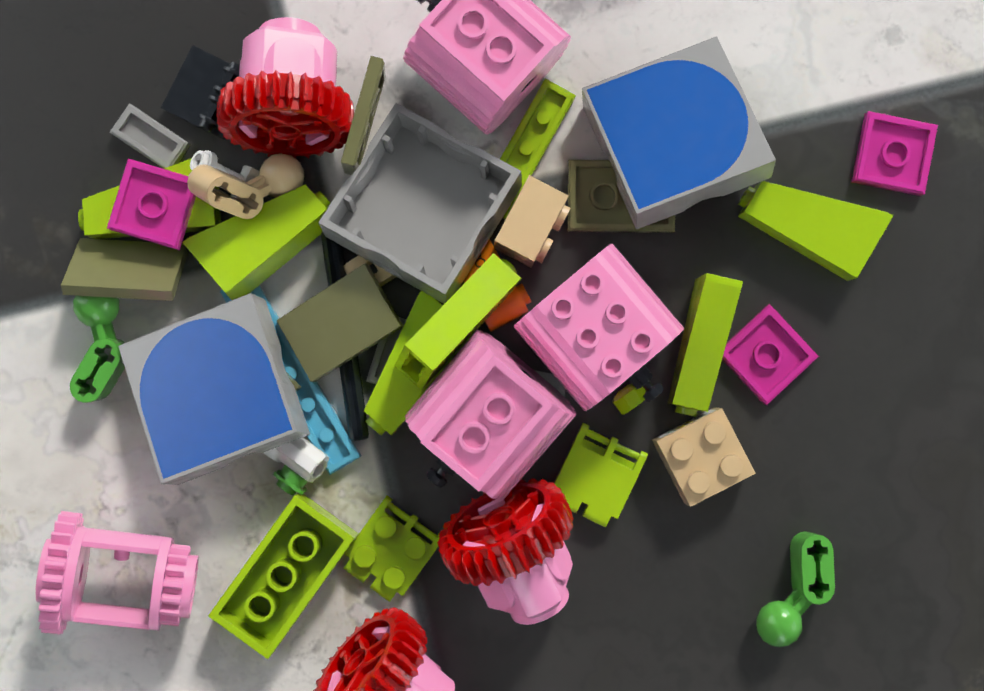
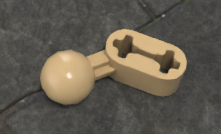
M279 153L267 158L260 168L259 176L248 182L203 164L191 171L187 184L192 194L214 208L242 219H250L261 211L264 203L263 197L270 195L277 198L303 186L304 169L300 162L292 155ZM214 187H221L222 189L226 190L227 192L233 195H236L237 197H231L223 191L218 190Z

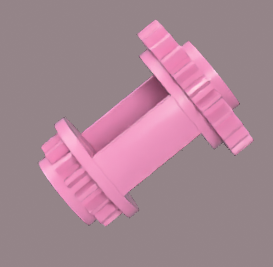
M61 511V514L58 515V520L55 521L51 539H47L44 544L37 573L36 601L40 603L38 622H40L39 629H41V633L61 635L69 621L159 631L161 624L179 626L181 618H190L199 563L198 555H190L191 546L174 544L172 537L85 528L83 526V514ZM90 547L115 550L114 559L119 561L128 560L130 552L158 555L150 609L82 602L88 572Z

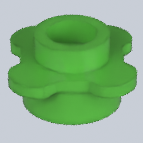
M284 465L281 470L278 469L277 472L273 473L274 477L278 479L277 486L288 494L294 496L297 492L303 495L307 491L305 485L308 481L288 466Z

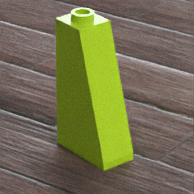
M191 159L164 169L189 176L192 171L190 169ZM120 185L82 199L83 209H80L78 212V222L85 236L93 239L132 237L107 229ZM196 196L185 233L201 232L221 223V210L214 208Z
M761 181L755 188L749 186L738 205L743 207L738 215L739 218L846 281L858 278L893 218V215L888 212L766 181Z
M305 184L263 203L261 211L253 218L242 219L235 216L187 238L182 243L227 296L234 300L251 293L320 236L323 231L318 222L331 203L320 191L314 194Z
M493 253L404 345L395 367L422 390L514 290L521 279L517 275L515 267L509 261L500 259Z
M709 273L695 279L667 403L676 405V413L697 417L698 411L708 412L743 281Z
M423 291L419 293L364 409V412L370 416L365 422L381 436L385 431L390 435L397 431L405 422L406 413L459 352L458 350L422 390L395 367L404 345L443 306L435 298Z

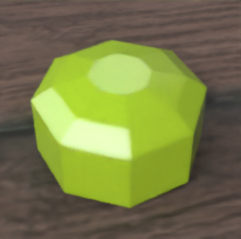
M629 384L618 391L612 403L620 414L625 415L645 400L643 395L646 390L643 387L636 390L632 384Z

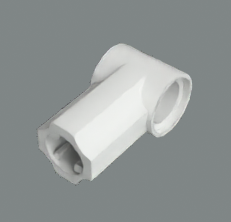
M303 437L263 452L276 462L284 463L311 483L323 474L330 459L323 451Z

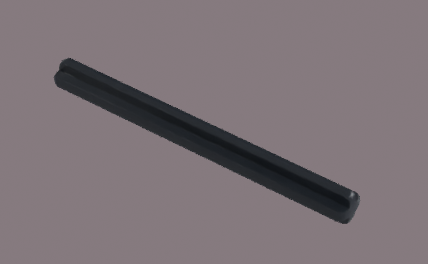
M322 232L321 240L329 287L347 274L344 269L343 246L327 238ZM356 356L339 367L348 434L351 441L366 440L369 437L368 424L365 422L367 417L364 412L365 402L359 359Z

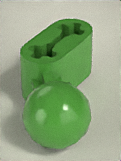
M75 296L73 299L75 315L84 325L91 327L94 343L88 349L70 382V392L77 401L88 403L106 398L125 369L118 347L125 342L116 338L112 323L119 312V298ZM112 348L110 354L115 357L114 361H107L108 355L104 352L105 349ZM94 379L92 385L96 388L95 392H89L91 386L86 383L87 380Z
M804 531L793 537L790 545L793 592L785 601H773L763 606L756 617L758 634L764 642L771 646H789L798 640L802 632V614L812 603L818 605L827 603L834 595V550L829 539L822 535ZM815 544L816 550L810 551V554H807V548H811ZM816 580L817 586L812 587L811 591H809V585L814 584Z

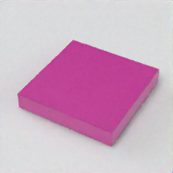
M867 111L864 115L852 183L917 196L925 195L938 125Z
M128 159L107 229L180 250L196 196L188 189L187 181L189 176Z
M768 304L726 343L722 360L764 405H767L819 356L781 315Z

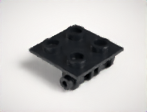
M192 45L161 109L225 140L223 133L218 130L216 117L217 102L220 91L226 86V83L229 81L234 82V79L239 76L240 65L232 61L228 63Z

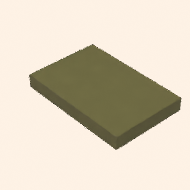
M370 56L341 159L343 171L349 175H352L362 162L386 78L385 62L382 58Z
M568 160V207L571 209L568 212L567 232H675V215L636 230L617 187L615 172L609 160Z
M80 238L61 283L63 295L173 301L187 259V247L182 244L180 250H176L153 242Z
M368 264L361 265L277 320L311 382H317L404 327Z

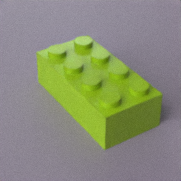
M298 493L294 495L208 617L266 659H269L359 533L305 494L301 495Z

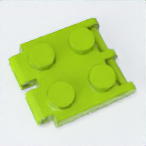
M582 423L554 484L564 493L572 512L577 513L583 502L587 506L582 516L606 527L611 516L616 519L619 518L647 459L648 453L642 450L640 453L619 444V439L615 437L608 439L589 430V425ZM584 437H590L606 445L607 447L606 449H604L590 441L585 440ZM614 450L635 459V463L613 453Z
M386 495L346 551L345 555L350 559L343 569L362 583L365 582L370 573L374 575L376 579L369 588L390 602L396 593H399L401 596L406 593L438 548L439 534H434L417 521L419 518L416 515L409 516L391 503L393 499ZM385 509H389L391 512L396 514L398 517H400L407 523L403 525L401 522H399L394 517L385 512ZM414 527L433 542L431 544L414 533L411 528Z

